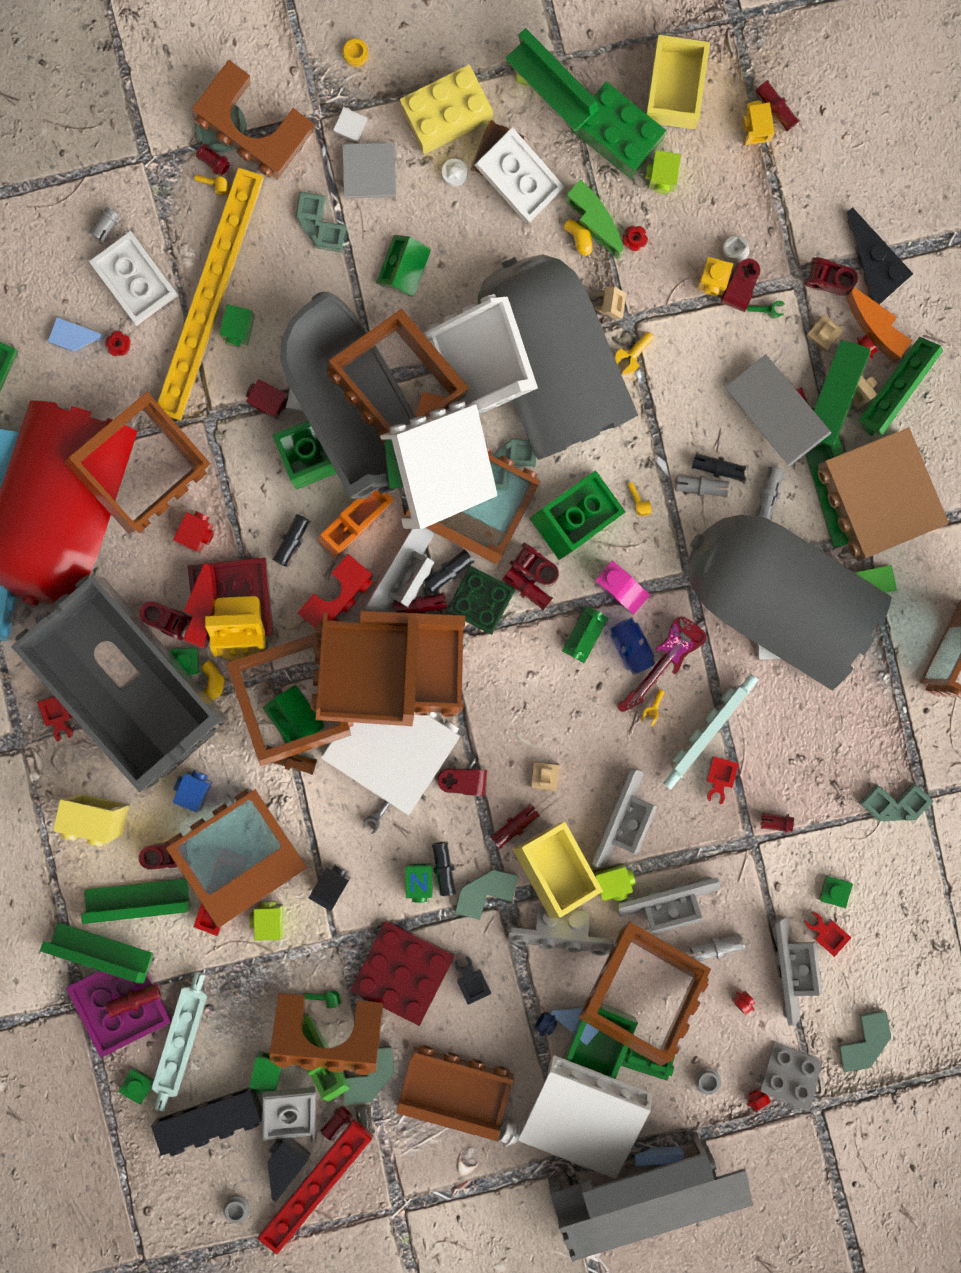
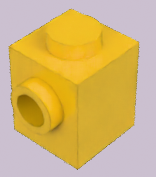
M708 257L704 263L697 289L703 290L704 293L709 295L722 296L727 288L733 263Z

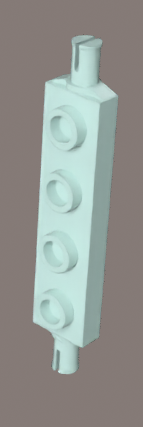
M750 673L741 685L735 687L734 690L729 688L721 698L723 703L719 709L713 708L705 718L707 724L702 730L696 729L689 738L691 744L687 749H680L674 756L672 761L675 764L672 766V772L663 782L669 789H672L676 782L683 777V774L743 699L750 693L749 691L758 681L754 675Z
M200 972L194 973L191 986H183L152 1085V1090L158 1093L154 1109L158 1110L160 1108L159 1111H165L168 1097H175L179 1093L208 997V993L201 990L206 975L203 973L200 975Z

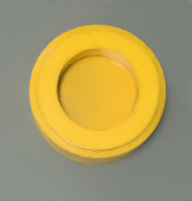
M353 38L348 40L343 46V57L348 65L359 67L368 60V47L363 40Z

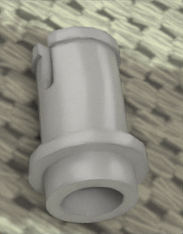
M108 207L104 211H100L102 215L89 232L102 242L105 241L114 224L119 223L118 218L120 215Z

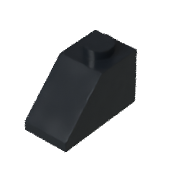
M334 864V866L328 865L308 899L332 911L351 879L347 875L348 871L338 864Z
M293 1138L276 1139L268 1150L271 1153L267 1161L271 1197L275 1202L309 1161L311 1155L307 1149Z

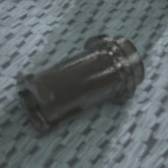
M371 1105L355 1106L356 1121L373 1134L375 1128H372Z

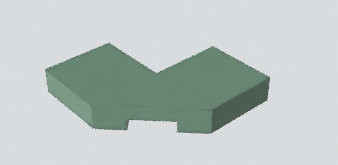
M300 191L295 216L297 221L317 249L343 253L347 226L322 221L326 201L324 195Z
M511 439L492 455L497 459L504 456L515 462L514 466H536V455L529 440ZM490 462L496 490L507 491L509 471Z
M912 783L896 801L876 784L859 804L877 821L917 820L934 801L915 783Z
M492 869L476 880L464 885L461 888L455 914L480 920L486 896L489 895L512 901L519 876Z
M885 1010L859 1014L864 1040L838 1045L844 1072L871 1068L890 1041L891 1032L888 1015Z
M392 1046L379 1047L376 1073L370 1072L368 1075L345 1077L351 1088L344 1092L345 1105L371 1103L395 1072Z

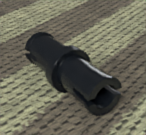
M696 452L691 469L714 474L713 477L719 478L720 475L742 482L746 466L724 461L723 457L717 459Z
M295 515L287 533H283L281 537L283 541L272 558L273 561L284 567L288 566L297 547L300 548L302 544L300 540L311 521L301 515Z
M463 549L462 552L448 563H442L441 568L425 579L424 583L434 594L450 580L454 581L457 578L456 575L471 563H474V560Z
M448 842L433 843L435 867L433 869L438 878L440 896L456 894L452 873L454 871V864H451Z

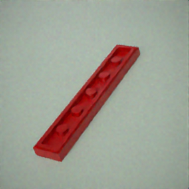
M353 1119L260 1232L257 1239L277 1255L366 1148L374 1135Z

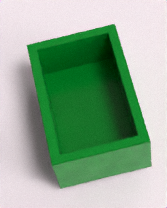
M606 81L593 96L597 100L598 112L577 131H571L628 178L632 179L664 140L667 130Z
M603 1003L601 1004L597 1014L634 1035L638 1025L634 1016ZM579 1019L562 1058L616 1079L628 1047L601 1031L593 1037L588 1045H585L580 1038L587 1023Z

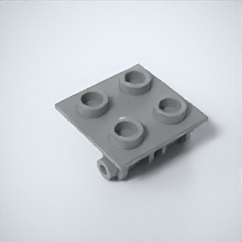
M774 1042L765 1076H761L758 1082V1086L761 1087L760 1091L810 1111L823 1061Z

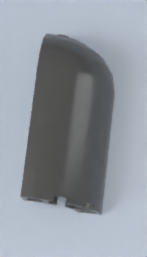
M544 254L527 257L520 261L513 257L502 262L503 268L493 272L483 281L478 294V305L481 304L480 299L488 295L495 294L496 298L508 297L538 387L512 401L537 460L566 450L569 446L580 441L583 443L600 435L602 431L615 428L637 417L638 413L591 300L576 272L560 259Z
M319 292L312 297V301L307 303L290 320L282 337L280 361L286 380L349 497L362 499L371 496V493L377 490L380 494L396 490L398 488L391 489L389 487L385 445L377 435L378 432L372 425L369 426L364 422L360 415V410L355 405L348 403L344 397V391L338 384L334 385L329 380L326 371L330 359L368 332L357 316L342 300L330 292ZM376 345L343 368V371L391 427L398 424L409 425L410 419L416 417Z
M737 515L723 518L710 526L702 535L697 534L690 545L693 549L689 558L688 574L693 590L705 608L722 622L832 691L853 671L851 664L859 653L863 656L866 654L875 639L871 635L876 625L883 624L892 599L890 595L788 529L763 517Z

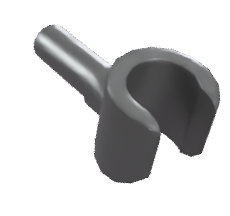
M385 800L373 816L366 818L363 828L369 821H372L376 827L371 834L375 833L380 827V819L390 806V803Z

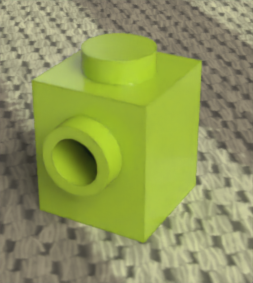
M655 150L652 164L648 163L645 179H649L648 188L654 189V192L660 194H668L669 191L674 192L677 185L681 154Z
M624 864L594 873L603 890L600 893L603 901L612 898L614 902L627 899L629 893H633L631 885L636 884L632 869L627 870Z
M261 901L260 905L254 908V912L250 913L249 917L250 928H254V941L281 940L283 938V905H276V901Z

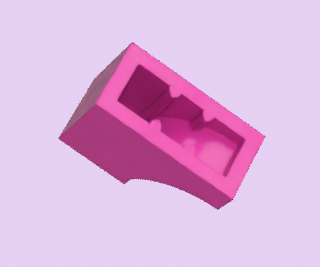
M613 560L594 581L595 584L632 615L636 613L650 596L630 574Z

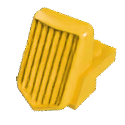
M258 597L216 599L214 615L206 616L205 627L210 636V648L214 657L221 656L223 659L231 662L266 650L265 630L261 621Z

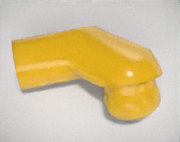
M568 219L564 225V230L574 236L577 251L583 256L589 255L593 249L590 231L573 219Z
M210 660L201 669L209 678L204 692L211 700H214L222 694L225 680Z

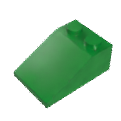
M595 470L529 519L558 560H560L623 515L625 510Z

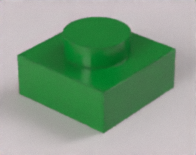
M199 648L171 649L173 657L189 675L200 674Z
M826 875L819 900L846 908L853 883Z
M133 1067L118 1092L141 1105L150 1091L154 1079Z

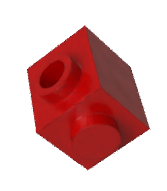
M195 511L194 515L186 512L173 540L201 553L204 545H209L215 532L212 531L214 525L208 523L210 517Z

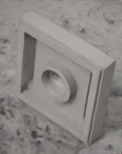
M315 1087L262 1092V1140L315 1135ZM287 1111H293L290 1115L284 1114Z

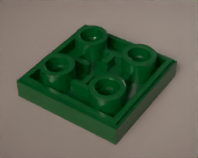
M470 565L446 612L452 615L465 616L467 623L492 635L516 589Z

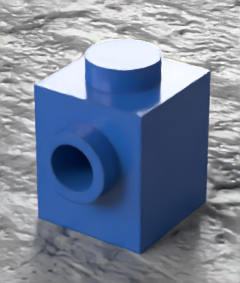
M193 770L192 773L187 772L183 777L179 776L173 789L177 792L172 803L196 813L201 811L212 781L207 780L208 775L197 770Z

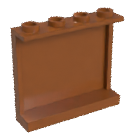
M360 611L359 623L407 626L408 619H419L415 715L427 716L430 715V712H439L441 716L454 717L457 716V713H461L464 706L462 704V670L465 616Z
M323 613V623H317L316 637L322 638L321 646H316L315 662H320L319 670H314L313 686H318L317 694H312L311 710H316V720L413 726L419 619H408L407 626L327 621L328 613Z

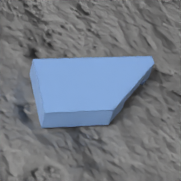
M56 318L48 342L75 352L90 343L102 340L103 335Z
M583 1007L552 1009L550 1015H555V1019L573 1033ZM586 1024L580 1040L585 1045H588L599 1030Z
M681 1146L655 1147L635 1155V1165L637 1166L668 1165L684 1160Z

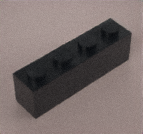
M247 1087L157 1118L151 1125L160 1155L169 1153L170 1156H175L184 1152L186 1147L192 1145L195 1148L204 1146L210 1142L209 1139L218 1136L219 1139L230 1137L234 1134L235 1130L244 1128V1131L256 1128L262 1120V1107L255 1089Z

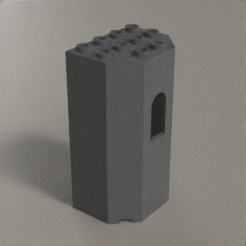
M87 575L75 585L77 589L70 595L66 593L56 601L55 604L58 607L51 614L48 611L42 613L35 620L37 624L32 629H25L15 638L17 642L11 647L140 793L157 784L160 777L163 778L175 770L218 731L215 728L217 724L221 727L228 718L107 580L94 575L89 577ZM109 641L114 643L141 674L123 691L95 660L94 651L101 642Z

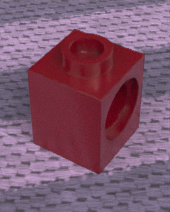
M260 379L257 380L256 384L252 383L246 393L248 398L246 402L251 407L276 420L288 400V395L285 392Z

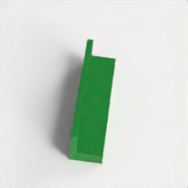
M525 28L518 34L520 44L506 57L507 63L573 131H577L598 112L597 100Z
M919 336L859 419L867 434L871 436L875 432L881 435L884 434L942 354L943 349L941 345Z
M844 340L840 341L814 408V412L831 431V434L820 443L829 446L835 445L870 355V348Z
M837 438L834 446L820 444L805 454L834 548L846 545L849 541L838 525V514L836 509L832 508L829 503V492L826 485L819 479V468L817 465L844 454L839 438Z
M183 878L86 889L84 891L86 911L81 913L82 924L187 913L191 909L189 885L187 880Z
M62 923L57 924L51 942L43 941L40 952L144 984L153 958L152 952Z

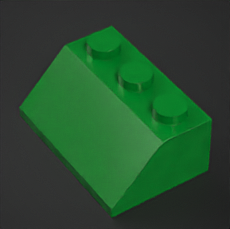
M308 420L272 435L290 481L296 490L337 474Z

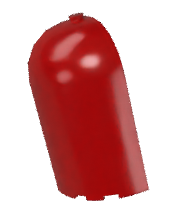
M30 400L0 488V585L12 594L23 598L24 604L38 607L39 604H55L64 594L68 593L70 595L77 589L75 585L83 577L90 575L97 560L111 516L64 462L113 419L107 418L106 421H101L90 417L91 411L73 406L68 411L58 407V404L55 402ZM126 425L81 462L115 501L138 432Z

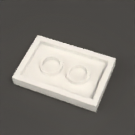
M513 127L475 164V167L526 224L531 222L564 188V185Z
M131 231L89 261L136 325H139L178 296Z

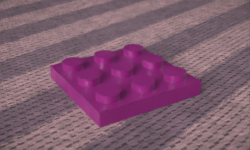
M97 971L66 987L100 1058L172 1022V1018L162 998L140 1006L139 1010L134 1011L132 1009L113 1018L108 1014L105 1004L107 1001L124 996L129 990L137 991L154 983L149 972L146 975L144 984Z

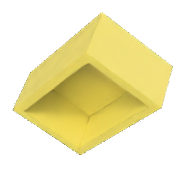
M658 35L646 114L658 124L696 129L700 117L710 42Z
M470 64L400 98L401 110L424 155L493 120V110Z
M76 794L60 799L53 831L61 833L60 837L64 839L76 840L77 837L87 839L86 843L103 846V843H109V841L123 835L130 805L84 794Z
M566 822L556 823L513 848L517 859L550 918H561L603 892Z

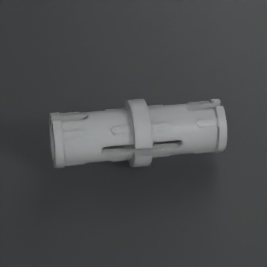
M768 467L764 487L760 489L759 494L761 498L755 516L772 521L776 501L780 499L781 493H779L785 470L777 467Z
M677 475L676 482L686 483V485L675 484V491L698 493V496H704V494L725 498L728 496L729 490H721L718 487L729 488V481L710 480L706 476L695 478Z
M739 933L721 940L714 938L712 942L694 947L691 946L690 953L702 952L700 955L692 956L697 961L713 957L720 959L723 958L724 954L745 950L744 943L733 945L734 942L743 940Z

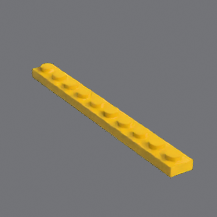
M239 167L158 400V404L169 417L178 421L182 420L264 181L263 175Z

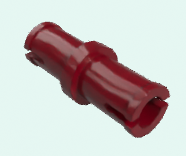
M769 80L765 81L755 90L764 103L770 102L771 113L779 120L786 132L800 121L787 106V100L779 96L769 83Z
M513 566L502 578V580H505L518 590L522 598L527 597L540 607L542 611L553 599L552 596H549L536 586V582L533 579H527L514 569Z
M444 593L427 597L419 595L411 601L408 607L400 602L393 603V609L397 613L425 614L426 612L447 609V602L445 601Z
M531 803L516 816H510L507 819V823L490 836L493 841H497L495 844L500 849L517 834L520 836L524 833L523 829L540 817L539 812L534 810L535 807Z
M155 982L137 991L129 990L126 995L107 1001L105 1004L109 1016L113 1018L132 1009L134 1011L139 1010L140 1006L161 999L162 996L158 984Z

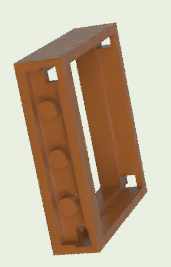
M402 308L330 359L326 370L329 380L334 385H339L344 391L345 399L349 404L355 405L360 410V415L364 422L376 429L377 435L384 445L385 440L381 439L380 435L390 432L391 426L343 371V368L394 331L400 335L450 394V396L423 416L429 417V412L433 410L450 409L449 404L461 401L465 398L469 389L466 383Z
M148 392L144 393L64 462L128 534L135 530L140 533L151 524L148 519L155 513L157 516H160L170 507L167 502L173 497L178 500L189 490L186 485L192 480L195 483L201 480L207 474L204 469L211 464ZM143 410L193 468L138 517L132 520L81 462Z
M317 633L226 663L260 766L351 736L350 727L354 726L353 722H339L338 726L266 750L240 672L312 647L315 653L316 646H321V641L316 638Z
M629 921L621 928L578 1018L662 1066L670 1061L672 1062L674 1056L678 1054L679 1047H677L679 1039L684 1038L689 1030L690 1024L687 1023L690 1015L695 1014L700 1005V1001L697 999L700 993H703L709 985V978L707 977L711 968ZM631 942L693 977L660 1050L597 1014Z

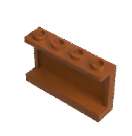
M427 1045L414 1046L396 1113L498 1141L501 1121L511 1085L514 1082V1074L510 1073L508 1068L502 1066H495L494 1069L485 1066L483 1061L477 1059L466 1061L459 1059L460 1056L452 1052L440 1054L434 1052L435 1049Z

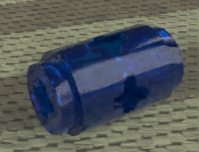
M633 617L625 619L609 628L612 633L610 637L626 669L630 670L632 675L640 673L655 664L653 660L655 656L639 623L635 622ZM641 638H642V640H643L642 645H640V643H639V641L641 640ZM623 646H624V648H625V650H626V651H624V653L621 652V649L623 648Z

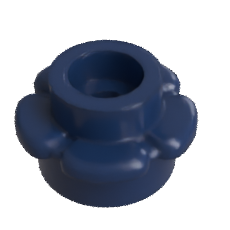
M544 1011L539 1016L534 1029L540 1032L539 1035L541 1037L545 1034L551 1035L557 1026L555 1015L552 1016Z

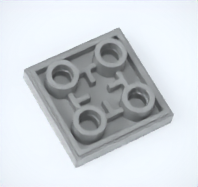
M394 143L343 144L344 198L396 197Z

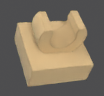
M606 286L605 292L600 291L596 295L604 300L602 306H595V310L613 319H622L626 293L615 286Z
M823 315L806 337L826 352L844 330L827 316Z
M863 376L860 378L852 399V403L858 410L877 396L873 388L879 383L873 376L867 380Z
M534 762L531 788L557 791L560 765Z

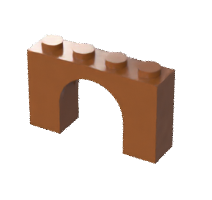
M228 60L193 106L192 116L195 118L193 121L203 130L209 129L215 133V138L223 145L228 146L230 144L237 150L236 153L246 162L251 160L259 166L258 170L268 178L273 176L278 180L313 133L314 123L292 108L277 130L267 137L251 138L239 132L231 120V112L234 105L250 85V75Z
M279 993L269 1053L271 1063H275L279 1067L299 1065L307 1070H315L317 1067L328 1068L331 1072L351 1070L359 1075H368L370 1072L376 1073L383 1003L357 1000L354 1027L350 1037L337 1047L320 1048L311 1044L302 1032L306 1007L305 995Z

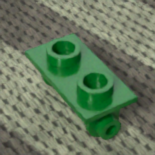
M586 606L562 652L585 663L609 618L601 612Z
M628 1047L621 1066L668 1081L669 1076H672L674 1071V1059L672 1062L670 1061L660 1066Z

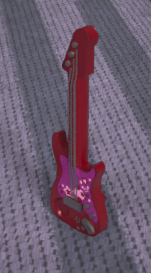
M680 616L674 619L665 641L655 647L656 652L664 651L665 654L635 691L632 690L624 701L618 703L619 711L625 712L644 701L643 696L671 662L674 664L672 673L676 674L684 658L705 643L706 633L686 617Z

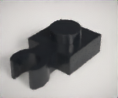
M465 955L468 961L466 967L459 966L457 960H455L454 965L456 970L463 975V977L457 979V983L469 1005L492 994L481 968L473 972L471 968L472 960L469 955Z

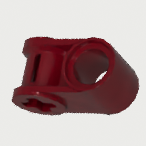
M814 257L811 260L812 268L809 278L805 279L804 284L815 290L845 296L856 286L858 275L851 267L833 263L824 258ZM838 277H847L850 281V286H842L838 281Z
M748 258L742 260L736 266L720 303L742 312L746 311L760 275V265L757 261ZM745 267L749 268L750 276L748 278L744 277L743 270Z
M523 542L521 545L522 550L515 560H511L509 564L544 587L554 585L559 577L557 566L536 549ZM543 568H551L554 571L555 576L552 580L544 581L540 578V571Z
M152 601L143 604L139 612L140 618L144 623L180 641L184 638L182 634L188 621L192 619V616ZM151 606H155L159 610V617L154 621L147 617V610Z
M470 768L444 769L439 773L437 783L440 789L447 793L486 796L487 770ZM448 773H451L452 778L456 779V783H452L451 788H447L446 784L442 782V778H446Z
M187 840L178 847V850L187 864L191 865V860L188 859ZM167 841L150 844L142 849L139 854V863L147 870L178 867L170 854L165 850V848L170 846ZM148 850H153L158 854L157 863H150L147 860L146 853Z

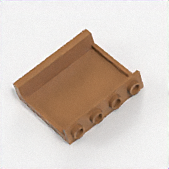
M910 427L817 465L819 468V479L826 485L829 492V503L832 508L836 509L839 517L838 525L841 531L846 534L849 541V552L856 558V561L868 558L949 524Z

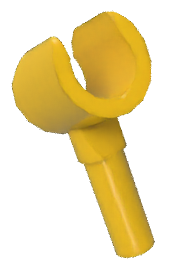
M195 175V181L213 185L214 193L219 195L229 194L230 184L225 178L215 177L214 179Z
M633 482L628 483L627 486L634 498L637 515H651L650 500L641 502Z
M658 690L653 703L644 710L641 716V722H643L645 716L653 718L651 727L655 725L659 717L658 706L665 693L663 690Z

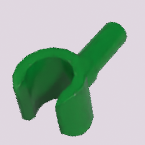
M776 301L769 306L748 305L747 312L768 313L771 318L776 319L784 315V313H777L774 307H782L785 303L783 301Z
M335 990L320 994H303L305 999L325 1000L327 1008H335L341 1004L339 993Z

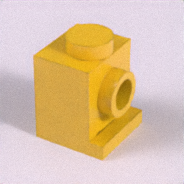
M754 101L746 105L747 111L742 118L743 129L748 131L744 140L745 145L771 141L775 131L770 102L762 104L761 101Z

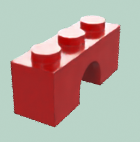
M349 554L331 573L341 583L342 589L339 597L333 601H324L314 593L297 612L316 630L317 623H323V613H328L327 621H338L336 618L343 611L348 613L355 605V596L359 592L364 594L373 584V581L370 579L374 575Z

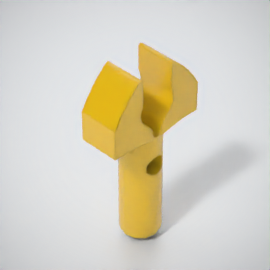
M646 332L630 350L624 351L620 348L616 352L614 358L617 365L622 359L630 358L629 366L623 370L622 374H631L638 369L640 365L637 363V357L654 339L652 333Z

